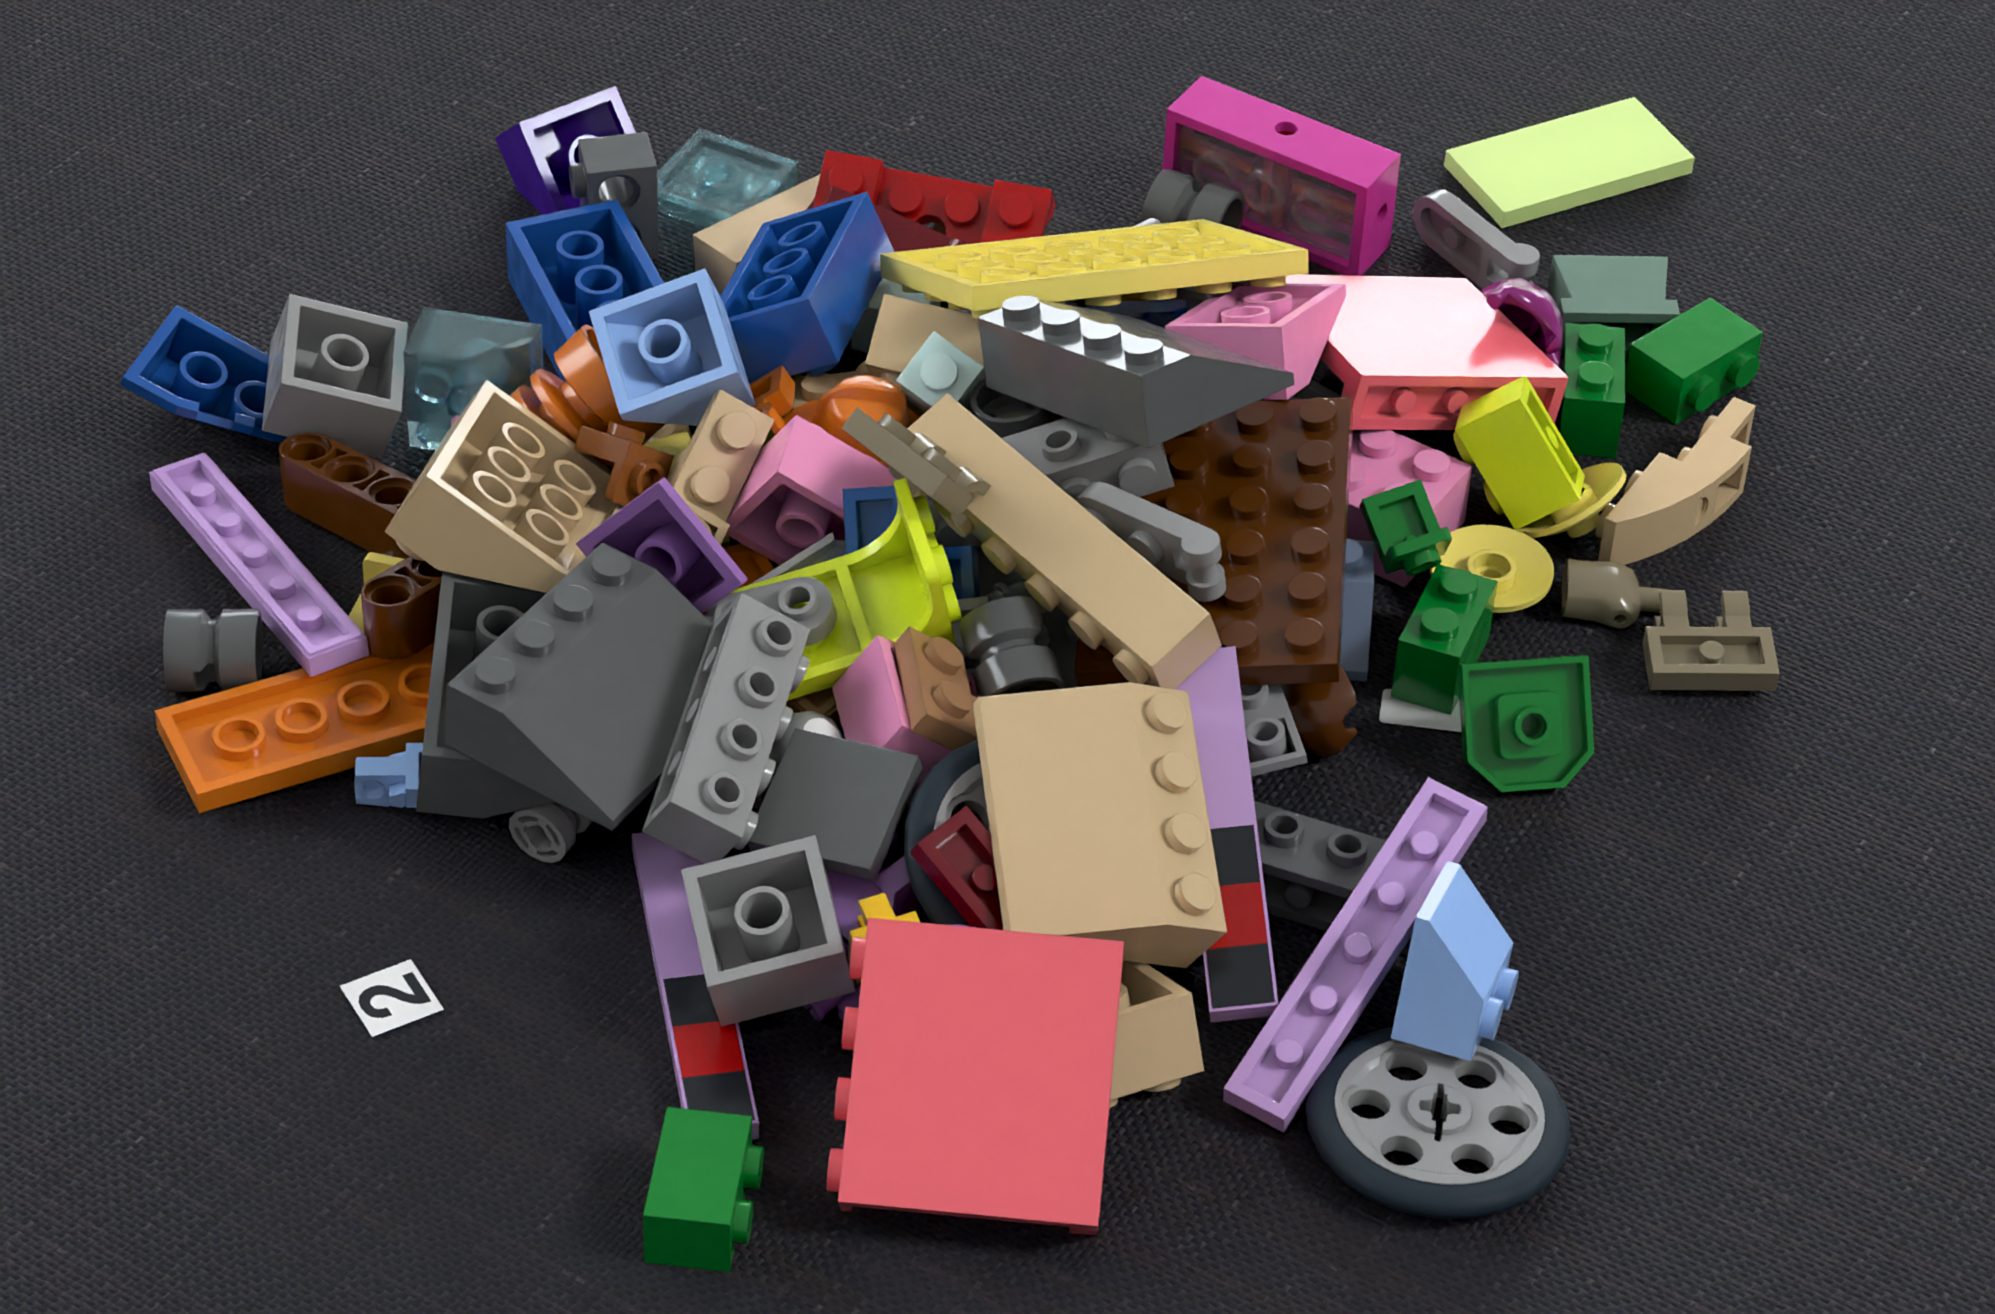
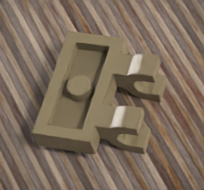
M857 407L842 426L845 432L889 465V472L897 480L906 478L912 492L916 493L918 489H921L933 499L935 509L958 527L967 518L963 511L974 498L970 493L976 491L984 496L991 487L990 484L969 468L963 466L958 468L944 457L946 451L927 436L921 433L913 434L887 413L877 423Z
M1660 590L1658 598L1660 616L1654 617L1653 626H1646L1642 642L1650 690L1776 691L1780 673L1771 627H1752L1747 591H1722L1720 600L1723 617H1716L1715 627H1690L1685 590Z

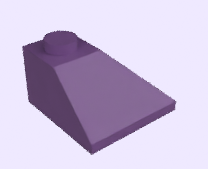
M665 477L576 543L586 557L601 543H604L657 569L701 613L743 585L748 579Z

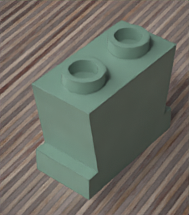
M1553 255L1547 292L1552 296L1555 305L1559 308L1563 319V331L1565 323L1601 324L1607 327L1625 328V360H1628L1630 344L1680 315L1677 300H1665L1668 257Z

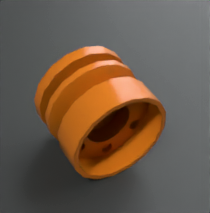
M587 324L582 326L554 353L555 362L566 379L565 382L553 373L540 368L530 376L533 389L522 385L510 395L511 398L575 444L581 426L606 433L609 423L614 422L646 433L642 443L644 445L665 425L663 423L622 420L594 328ZM593 456L605 466L613 468L614 462Z

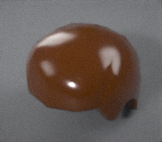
M1340 665L1339 682L1280 684L1304 749L1314 756L1324 758L1341 753L1357 734L1355 727L1345 728L1343 726L1344 716L1355 706L1357 700L1355 691L1342 666Z

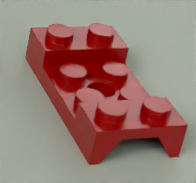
M826 150L812 208L825 204L832 186H836L854 195L867 192L872 203L921 225L930 222L938 223L946 229V236L974 244L1044 236L1045 227L1054 215L1056 203L1052 189L995 180L993 186L886 168L881 159Z

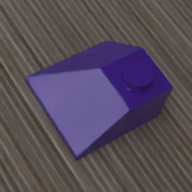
M616 86L519 122L495 137V140L517 191L544 215L580 207V198L574 199L572 196L569 177V164L579 163L578 139L636 132Z

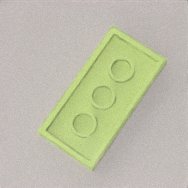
M1633 97L1446 150L1444 167L1501 228H1505L1690 174L1693 170L1695 157Z

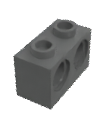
M640 132L578 139L579 163L569 164L570 186L573 198H580V207L617 199L650 259H659L657 164L648 133Z

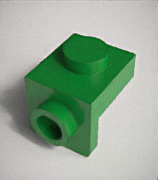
M1421 479L1362 499L1359 507L1386 574L1404 569L1406 575H1416L1430 570L1442 562L1440 556L1445 555L1452 537L1448 527L1440 529Z

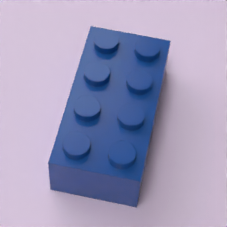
M867 192L768 221L761 225L720 296L724 302L749 384L783 365L790 376L806 372L809 376H816L831 370L840 362V358L849 340L854 335L862 315L868 308L874 292L883 279L880 270V254L895 252Z
M617 199L505 223L508 280L559 378L564 382L566 379L555 362L554 353L582 326L587 324L593 327L589 314L590 310L664 284Z

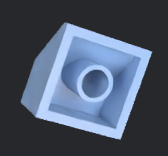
M705 268L589 311L617 408L623 421L698 426L712 395L719 390L727 392L750 406L756 405L724 302Z
M1446 862L1415 918L1391 1039L1471 1061L1482 1038L1490 1040L1495 1038L1503 1009L1508 1010L1511 1005L1519 971L1508 968L1513 947L1512 940L1460 864Z

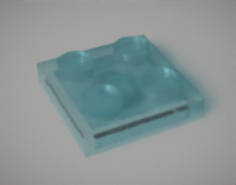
M699 128L657 172L658 211L706 228L790 189L798 181V162Z

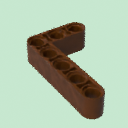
M301 433L285 439L279 447L285 506L292 512L370 552L404 559L367 581L361 589L364 635L367 637L369 653L381 659L397 660L412 656L434 643L442 572L445 571L437 570L426 561H419L409 557L398 547L396 540L384 532L416 480L319 433Z

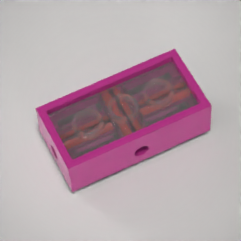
M1203 76L1167 108L1162 170L1169 168L1190 175L1200 181L1201 189L1213 183L1243 194L1245 206L1240 230L1308 249V261L1342 275L1362 276L1390 246L1401 158L1400 153Z

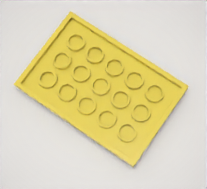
M1205 219L880 254L882 278L901 284L903 292L925 293V300L947 301L949 309L971 310L972 317L977 319L980 316L1002 308V303L1005 300L1016 296H1034L1039 300L1065 304V301L1085 299V305L1111 306L1121 303V294L1140 292V298L1164 300L1177 297V288L1195 286V290L1198 293H1225L1232 291V282L1250 280V285L1254 287H1278L1286 285V276L1309 273L1308 249Z

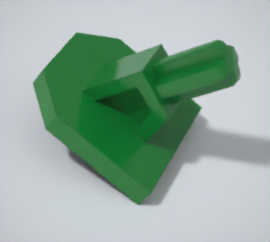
M1577 655L1457 664L1463 761L1498 792L1565 788L1594 754L1589 656Z

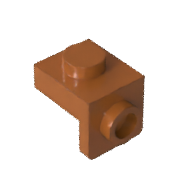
M614 422L609 423L606 433L581 426L574 448L575 450L614 462L605 491V499L624 506L663 477L667 479L674 455L642 445L646 433Z

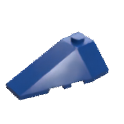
M178 305L173 308L125 373L120 383L121 386L175 415L278 443L288 438L262 431L269 355Z

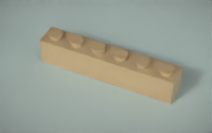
M948 393L907 428L913 434L921 433L927 436L946 451L944 457L958 468L962 466L969 468L991 485L984 496L976 491L970 493L974 498L963 511L967 518L960 527L941 514L946 523L962 537H966L970 532L983 543L981 548L985 555L1000 571L1009 574L1014 569L1026 579L1024 582L1025 587L1043 608L1051 612L1058 607L1070 617L1068 620L1070 627L1086 645L1092 649L1102 645L1115 656L1113 657L1115 666L1129 682L1147 683L1151 686L1176 689L1222 646L1211 614ZM918 489L916 493L911 491L914 497L925 494L926 498L929 496L921 489Z

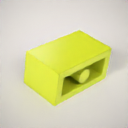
M1526 375L1461 406L1455 432L1453 433L1457 450L1467 464L1475 463L1485 480L1483 487L1489 504L1498 515L1505 513L1515 530L1580 500L1585 475Z

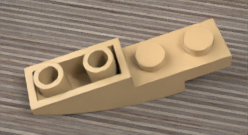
M719 390L712 395L688 447L679 452L667 478V481L720 545L730 526L726 520L774 423L773 418L723 390Z
M1733 397L1718 417L1715 415L1708 417L1702 427L1699 439L1692 449L1684 447L1677 459L1659 452L1644 472L1636 470L1629 479L1620 501L1616 505L1609 503L1598 520L1595 535L1602 539L1598 561H1610L1625 565L1661 553L1687 540L1723 514L1743 493L1752 448L1748 443L1756 406Z

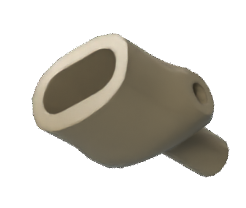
M1566 559L1561 583L1562 617L1598 622L1612 628H1625L1636 622L1640 611L1660 613L1658 601L1660 590L1671 589L1639 586L1635 572L1622 563Z

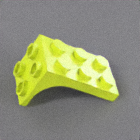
M906 478L893 481L898 503L894 520L881 536L867 546L850 554L737 588L731 592L735 593L798 577L817 579L829 589L837 610L836 624L825 639L804 648L802 655L809 658V665L801 683L793 693L789 694L787 701L832 687L877 635L896 642L910 626L933 638H945L956 646L951 623L962 620V615L952 586L954 581L943 545H938L934 534L936 529L926 496L921 494L912 497ZM802 602V603L794 604L791 608H792V609L802 608V607H804L808 602Z

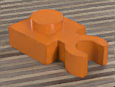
M783 365L749 384L756 404L751 407L774 419L770 430L775 435L785 426L783 418L791 412L794 404L796 384Z

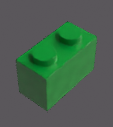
M1708 298L1630 344L1625 373V391L1675 425L1697 411L1706 410L1714 401L1732 390L1742 388L1750 383L1759 369L1760 361L1758 355L1763 332L1712 298Z
M1565 323L1559 368L1569 379L1556 417V427L1573 455L1616 459L1625 406V328L1607 327L1601 324Z
M1440 564L1436 566L1398 640L1391 697L1450 715L1452 714L1459 700L1457 664L1477 663L1489 639L1498 581L1472 574L1466 570L1454 569Z
M667 1107L643 1213L644 1263L730 1272L736 1243L748 1244L751 1234L753 1201L745 1200L747 1188L759 1190L763 1171L764 1147L752 1145V1116Z

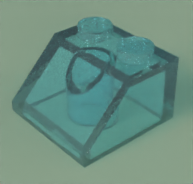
M423 307L403 352L409 446L436 450L451 428V419L456 415L460 416L486 380L509 396L522 385L533 389L530 376L536 370L543 369L542 325Z

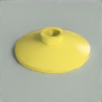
M1612 462L1581 469L1585 478L1579 501L1516 530L1532 538L1552 536L1567 531L1571 538L1587 534L1596 528L1600 518L1599 512L1613 500L1626 480L1624 469L1620 464Z
M1472 525L1450 532L1452 541L1445 555L1440 556L1442 560L1440 565L1466 570L1472 574L1498 581L1493 613L1514 612L1528 608L1542 600L1549 592L1554 578V564L1547 550L1532 537L1515 529L1498 525ZM1436 567L1429 570L1431 576Z

